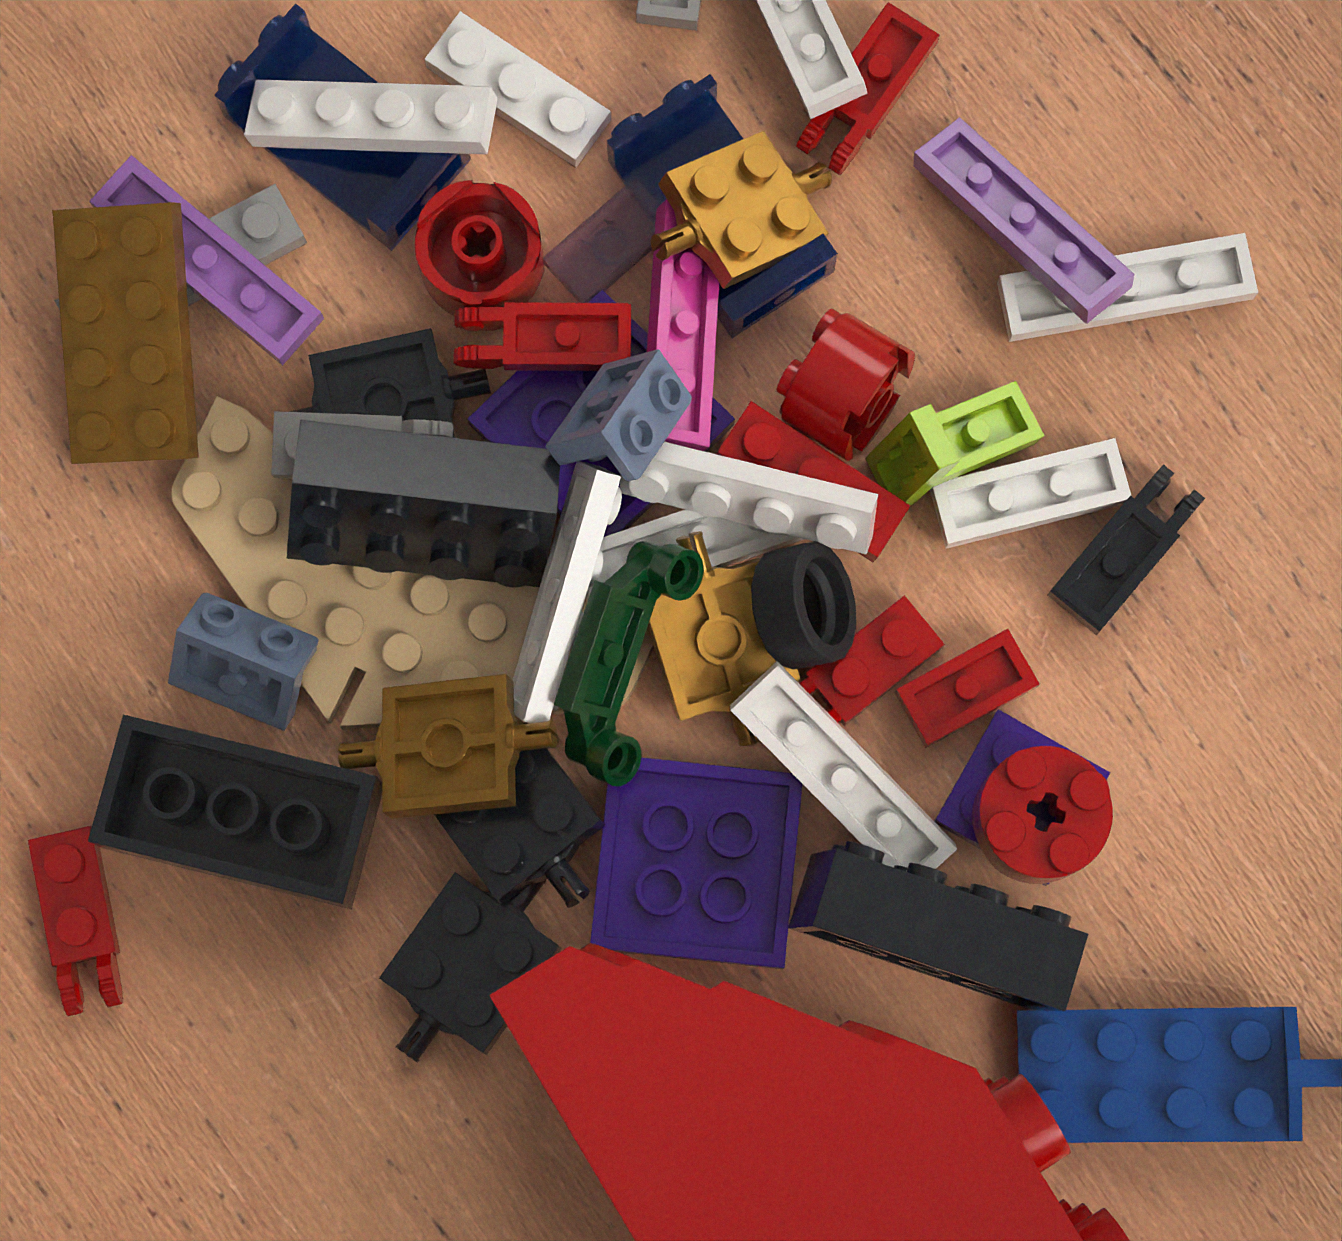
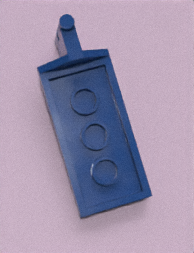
M1297 1007L1088 1009L1066 1011L1017 1010L1019 1074H1022L1039 1094L1057 1122L1067 1143L1303 1141L1302 1088L1342 1087V1059L1301 1060Z

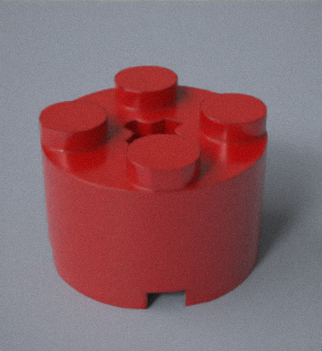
M473 180L459 181L437 192L426 203L420 213L415 234V255L419 270L430 296L442 309L453 316L455 310L464 307H504V302H528L535 294L545 271L544 253L536 215L528 202L507 185L493 182L494 184L473 183ZM477 246L481 251H486L490 248L491 252L484 257L477 254L470 257L469 249Z
M829 309L822 316L813 332L812 341L815 343L803 362L794 359L787 366L778 382L776 392L785 397L779 411L784 423L846 461H850L853 459L852 446L862 452L874 439L891 414L901 396L893 391V383L898 373L909 378L915 361V353L850 313L841 314L834 309Z
M1054 746L1030 747L1019 750L1007 757L983 781L975 796L972 808V826L985 857L1000 873L1016 881L1029 884H1044L1061 880L1091 863L1106 844L1113 819L1110 789L1104 776L1080 755ZM1041 801L1049 805L1048 813L1056 817V822L1050 823L1042 831L1034 827L1036 817L1027 812V808H1033Z

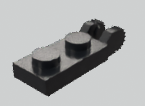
M1164 464L1135 498L1130 495L1048 593L1051 599L1095 635L1102 630L1180 537L1177 533L1178 530L1205 499L1194 489L1191 494H1186L1173 509L1174 514L1166 523L1149 511L1146 507L1155 497H1159L1171 483V477L1174 475V472Z

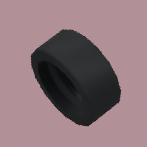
M817 541L765 553L755 567L751 592L752 611L757 631L767 652L782 666L793 670L832 663L844 658L854 640L856 603L850 578L839 557L830 547Z

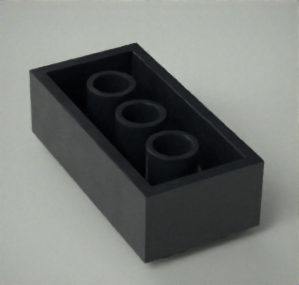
M300 420L292 478L286 559L304 560L319 566L339 564L365 567L381 573L400 571L434 575L443 580L462 578L497 582L512 588L523 586L540 587L548 560L557 515L560 465L549 450L543 448Z
M123 714L88 842L103 849L352 910L382 796V782L374 775Z
M846 841L845 846L833 844L831 850L811 854L788 929L1029 1010L1066 1011L1089 935L1069 927L1070 915L1039 905H1033L1032 910L1018 906L1015 909L1008 907V894L978 884H971L970 889L961 886H955V888L946 886L944 884L947 874L942 871L916 863H909L908 868L894 865L893 868L882 864L884 852L855 842Z

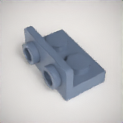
M659 349L605 363L548 441L546 448L559 465L585 459L595 462L608 456L626 481L637 480L642 476L691 403V394Z
M203 593L176 630L168 684L285 731L295 715L303 672L317 651L319 640L313 635L210 593Z

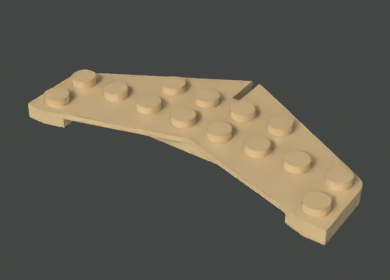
M218 396L216 397L197 435L199 457L185 459L174 480L171 493L173 504L249 610L318 638L317 651L303 672L301 684L330 724L357 671L365 675L340 724L342 730L379 727L382 721V688L499 674H507L513 680L540 587L523 586L512 588L497 582L462 578L443 580L434 575L400 571L381 573L365 567L339 564L319 566L304 560L286 559L292 479L275 478L271 475L273 432L246 409ZM585 598L584 605H583V608H582V612H583V613H584L585 608H586V605H587V600H586V598ZM648 627L621 706L633 694L654 649ZM559 707L557 710H552L551 715L564 714L563 709Z

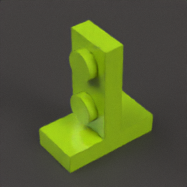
M1014 381L937 413L931 404L909 412L865 459L878 484L912 506L932 487L1031 447L1045 435L1017 382Z

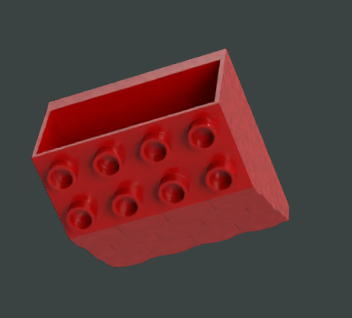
M589 943L581 949L569 946L489 995L635 1241H1130L1107 1209L1102 1208L1093 1214L1084 1203L1072 1208L1065 1199L1057 1200L1041 1172L1071 1154V1150L1049 1109L1022 1074L1017 1075L1011 1080H1008L1005 1076L994 1082L990 1078L983 1080L975 1067L873 1027L850 1020L836 1026L726 981L710 989L593 943Z

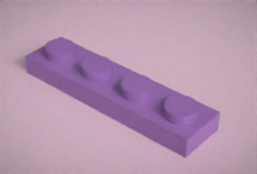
M960 117L914 152L913 166L1084 323H1089L1132 288L1135 274Z
M132 155L89 201L93 207L167 202L181 203L187 287L282 366L323 321L324 317L321 311Z

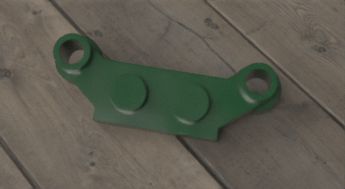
M640 541L630 549L626 564L604 583L594 581L553 705L562 708L568 730V736L565 741V754L567 758L586 767L588 773L593 778L609 785L619 787L627 784L639 769L642 752L638 741L633 737L616 731L615 722L656 600L661 595L678 601L686 600L697 591L701 584L704 572L703 561L700 555L693 550L676 544H666L661 547L647 541Z

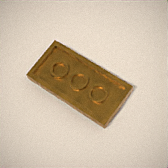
M167 202L52 210L71 464L198 458L181 203Z

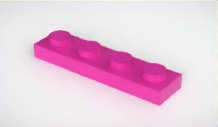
M667 199L656 208L655 234L677 226L674 210ZM688 248L670 256L664 261L655 256L660 250L658 249L653 252L647 352L659 349L692 397L691 403L665 442L705 451L710 447L719 282L708 264L694 253L692 249Z

